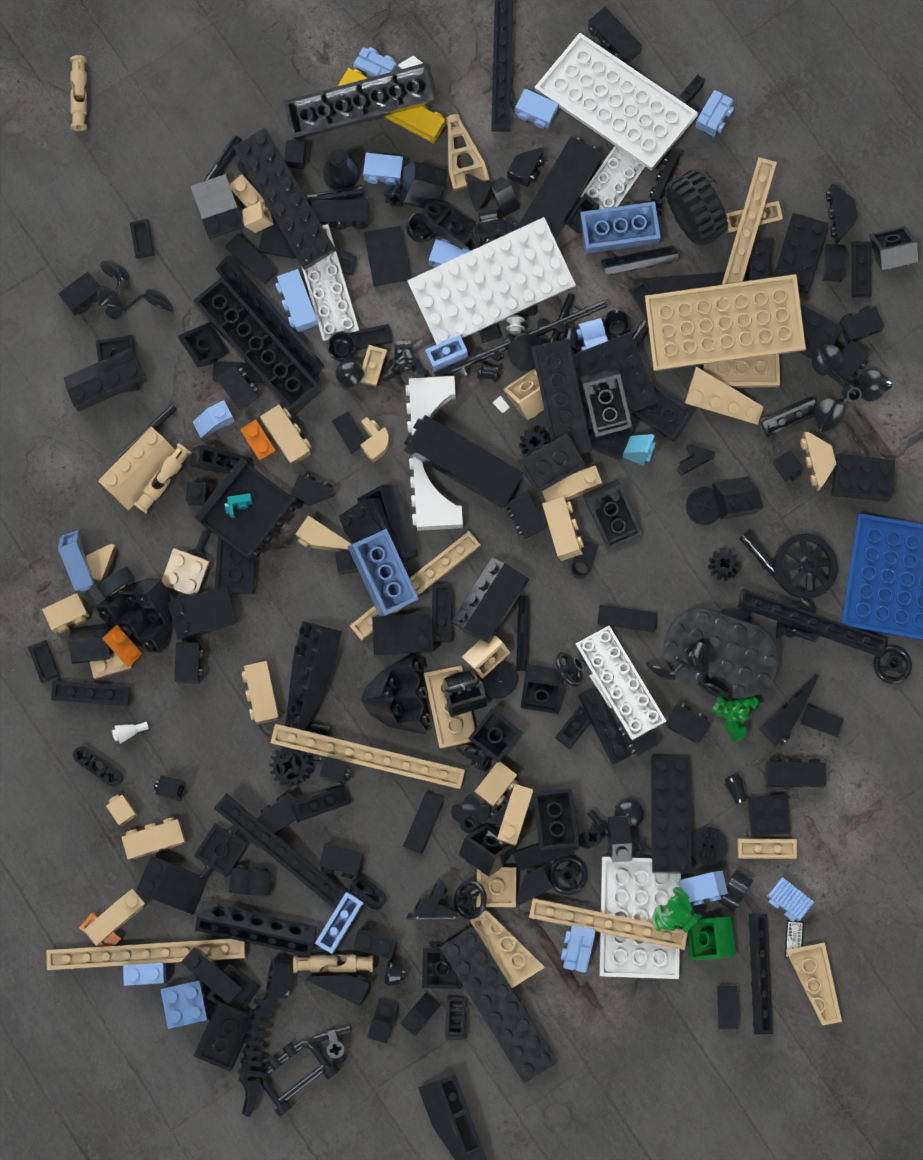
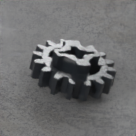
M282 746V751L275 750L277 756H271L274 763L269 764L274 769L270 774H276L274 781L281 780L280 785L282 786L287 782V787H292L293 783L295 786H299V780L305 782L304 776H310L307 769L312 768L307 763L311 758H305L307 752H300L301 750H294L293 748L287 749L285 746ZM291 753L289 757L282 758L284 755ZM288 763L294 766L293 769H289ZM293 774H299L297 777L290 779Z

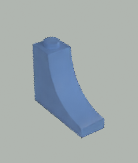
M77 530L60 537L58 550L74 590L86 591L91 588L94 579L84 553L80 532Z

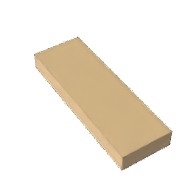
M737 839L738 859H797V839Z

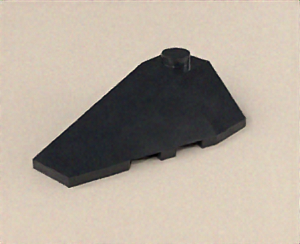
M817 674L759 729L775 746L778 743L783 745L790 738L788 733L792 730L819 677Z

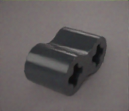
M736 869L726 885L728 894L721 895V900L717 901L735 911L751 886L753 879Z

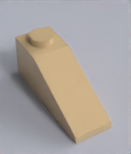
M596 466L568 476L543 490L542 494L546 502L561 497L570 500L601 487L602 481Z
M310 516L305 519L295 534L298 538L297 542L306 548L310 546L314 549L341 552L349 550L347 546L351 545V543Z
M517 784L514 785L497 837L498 841L516 846L533 789Z
M131 889L84 929V932L97 946L139 913L145 903Z

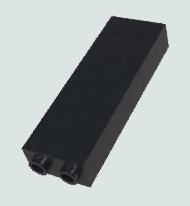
M570 136L516 228L520 229L544 217L554 239H556L565 221L579 201L581 194L602 162V151L596 146L591 147L585 144V141L579 137L574 138Z
M424 415L422 420L420 418L417 419L413 426L416 429L414 434H409L404 442L407 445L404 449L405 452L495 505L503 508L507 504L524 472L427 415Z

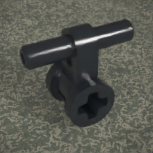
M458 745L456 747L457 752L472 760L471 765L487 772L488 768L486 767L492 758L482 749L479 748L477 750L470 745Z
M590 810L587 815L597 826L582 832L578 837L579 845L584 849H590L601 842L602 833L608 837V823L605 819L602 820L594 810Z
M351 1025L337 1029L333 1027L327 1029V1032L313 1035L314 1043L329 1039L330 1044L327 1047V1054L335 1064H342L347 1059V1051L344 1045L339 1042L338 1036L352 1033Z

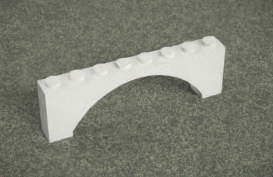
M454 376L409 379V385H406V396H410V403H406L407 414H411V421H407L408 433L414 434L416 429L413 426L418 418L422 420L424 415L433 418L443 405L451 399H456ZM414 456L409 458L410 470L414 469V477H410L411 488H415V495H411L412 507H416V514H412L413 525H417V531L463 528L462 506H456L437 491L428 479L422 461Z

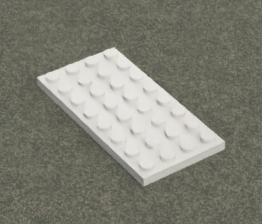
M581 33L577 35L534 87L536 92L543 97L557 102L559 108L651 171H653L698 115L697 111Z
M544 217L407 280L436 344L458 335L463 339L576 286Z

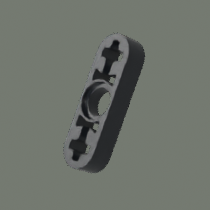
M83 746L74 750V760L106 784L116 787L122 783V773L94 752ZM86 751L85 755L91 759L92 756L95 758L90 762L85 759L79 760L80 756L78 753ZM96 761L103 763V769L100 772L93 770V764ZM108 766L110 767L108 772H110L113 775L117 773V781L110 782L111 778L106 774L104 775V778L102 777V775L107 771Z

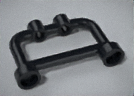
M302 1040L295 1045L290 1042L282 1049L285 1053L279 1057L275 1054L266 1061L268 1066L262 1071L264 1075L260 1077V1083L277 1106L275 1112L279 1117L292 1108L288 1100L317 1077L323 1074L328 1080L340 1071L336 1064L331 1065L318 1046L310 1040ZM301 1049H310L321 1065L279 1097L269 1083L268 1076Z

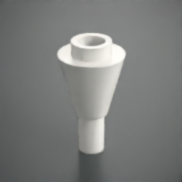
M147 722L137 725H115V729L112 730L113 738L121 744L137 734V732L147 730Z

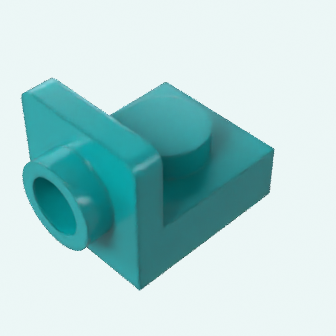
M251 494L227 497L228 502L225 503L226 514H230V517L233 519L236 518L234 507L246 509L249 505H253Z

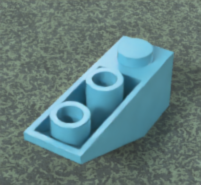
M655 435L631 436L623 453V458L644 466L645 461L649 462L656 444L653 441Z

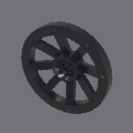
M798 534L785 540L778 548L774 557V573L779 585L788 594L800 599H812L826 593L835 582L838 571L836 555L831 546L819 536ZM806 541L817 545L811 556ZM799 542L803 557L789 547ZM822 550L828 561L816 560ZM784 554L798 561L797 564L782 566ZM819 567H829L827 579L818 570ZM798 570L799 573L789 583L783 572ZM813 575L823 584L815 591H813ZM804 576H806V592L794 588Z

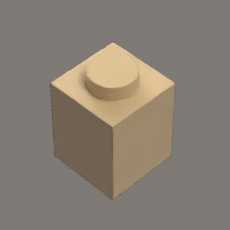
M262 202L242 210L244 226L254 233L273 225L272 214L269 208Z
M124 795L112 797L109 800V804L106 805L120 826L125 825L138 816Z

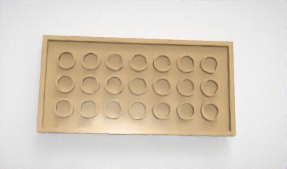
M796 274L645 296L654 371L806 350Z

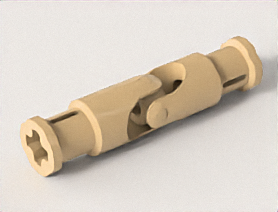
M75 55L70 57V62L72 63V71L70 72V83L72 86L70 94L71 129L74 131L87 130V125L85 124L87 92L86 89L84 90V86L87 83V73L85 72L87 58ZM84 98V102H77V101H75V99H76V100H80V99Z
M178 443L174 453L164 461L161 472L158 471L144 488L142 496L133 504L147 514L148 508L154 501L158 500L170 483V477L178 473L183 461L192 452ZM155 479L164 484L161 489L157 490L153 487Z
M373 954L358 957L357 955H310V957L294 955L293 958L294 973L298 971H310L311 973L357 972V970L373 972ZM338 961H342L345 964L338 966Z

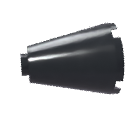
M335 149L330 153L323 168V177L326 184L330 188L337 190L342 189L343 186H346V188L354 187L360 177L359 165L345 150Z

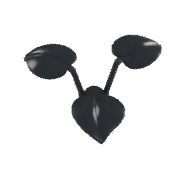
M102 261L100 263L102 271L118 281L115 291L105 286H100L98 289L99 306H108L105 310V314L108 317L117 320L122 311L127 312L132 305L142 298H145L147 302L156 307L173 313V307L167 297L152 289H147L146 293H142L126 306V301L118 295L122 280H129L128 272L122 266L113 262Z
M824 343L818 344L813 351V369L821 376H825L831 371L844 385L842 389L844 398L837 399L835 402L830 398H825L816 405L814 417L820 432L832 429L844 418L845 407L838 404L839 402H847L848 400L857 402L860 398L868 402L875 401L893 387L886 376L875 370H867L861 373L859 376L860 384L856 386L846 383L834 371L842 363L843 356L841 351L834 345Z
M697 642L693 651L689 652L688 656H678L676 660L681 664L675 671H668L665 668L650 665L648 662L645 664L657 676L672 681L676 679L674 676L683 666L692 668L694 671L702 673L701 683L698 686L704 692L714 697L732 698L733 696L705 681L708 662L706 658L711 648L704 643Z

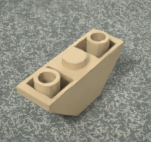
M805 432L802 439H800L802 450H806V466L811 469V485L815 486L816 491H819L835 467L836 460L830 444L809 432Z

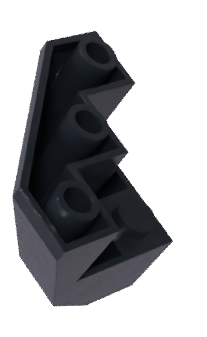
M147 578L129 584L95 606L102 620L112 627L118 625L130 640L147 652L161 653L163 651L172 616L168 603L171 602L170 593L161 579Z
M412 653L379 672L365 687L361 701L368 713L386 726L419 734H427L431 724L424 670L422 662L415 653Z

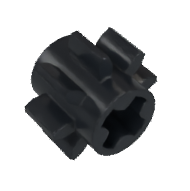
M398 183L393 186L389 184V191L384 190L385 203H389L392 208L398 205L402 207V188Z

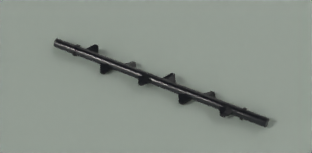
M603 300L589 307L586 306L580 311L572 306L568 316L549 324L539 319L537 329L529 332V334L541 336L555 329L564 333L566 324L606 308V302ZM508 334L505 335L503 344L484 352L474 347L472 357L452 366L449 365L447 368L431 375L432 377H445L459 371L467 376L469 374V366L489 357L499 361L501 352L508 350L513 337Z

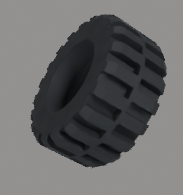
M689 170L667 184L665 195L668 199L667 202L671 208L670 210L682 231L685 232L686 236L693 243L705 245L726 232L728 218L725 214L724 206H722L715 189L703 174L696 170Z

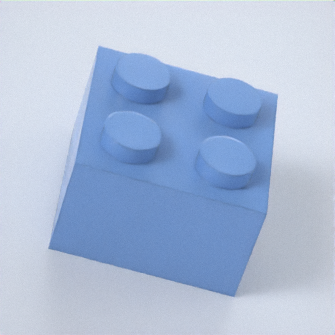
M202 981L160 989L168 1029L210 1020Z

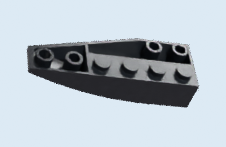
M302 621L297 644L294 648L285 726L305 730L328 684L342 631Z

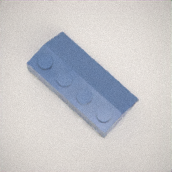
M655 202L580 212L585 254L659 244L661 237Z
M387 529L347 546L379 616H385L419 599Z

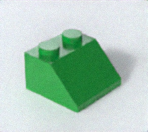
M731 917L701 919L688 931L690 961L736 957Z

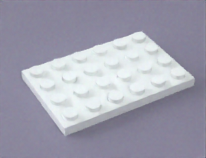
M602 857L601 912L653 923V913L660 904L663 906L664 912H669L665 905L671 897L675 896L672 890L675 887L681 886L679 881L681 880V874L652 873V858H632V861L612 863L610 857ZM600 933L599 976L679 979V949Z

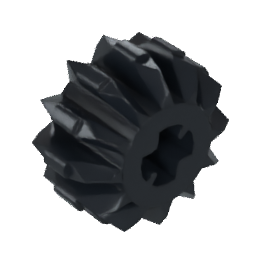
M532 428L531 433L525 430V436H520L522 442L519 443V448H524L521 451L522 455L530 454L551 442V440H546L548 433L541 435L542 429H539L538 433H536L535 428ZM532 441H536L537 447L533 446Z
M723 548L720 549V554L714 551V557H709L708 561L712 564L708 565V569H714L711 572V576L717 573V580H720L723 576L724 581H728V575L733 579L735 578V573L740 571L736 566L740 565L741 562L738 560L734 561L738 555L734 554L731 556L732 550L730 549L727 551V554H725ZM721 563H728L727 568L725 566L720 567Z

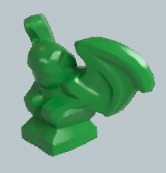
M718 696L712 711L717 717H723L726 720L724 727L731 735L730 739L741 741L747 735V728L740 727V723L744 724V721L748 718L749 708L757 710L760 702L754 696L736 698L735 702L727 701L725 698Z
M675 887L672 890L675 896L671 897L665 905L669 912H664L663 906L660 904L653 913V925L658 932L661 929L674 931L677 925L682 927L683 931L687 933L703 917L700 914L694 913L689 901V895L682 888Z

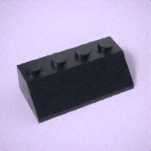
M132 347L64 377V382L73 406L79 412L147 382V379Z
M398 484L381 485L357 498L358 503L363 499H380L399 549L397 553L402 563L419 556Z
M491 558L451 622L464 633L489 644L530 579L506 563Z

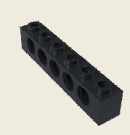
M202 901L196 916L195 931L310 957L316 939L317 927Z

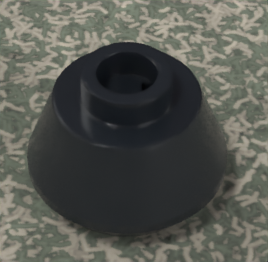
M394 959L389 960L386 966L384 983L387 986H392L405 981L406 969H403V964Z

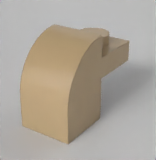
M366 417L361 423L370 435V438L360 446L373 464L386 454L389 448V437L385 427L378 431L380 428L374 420L370 421Z

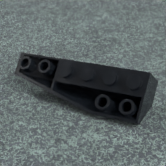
M456 1073L418 1087L431 1125L454 1160H487Z

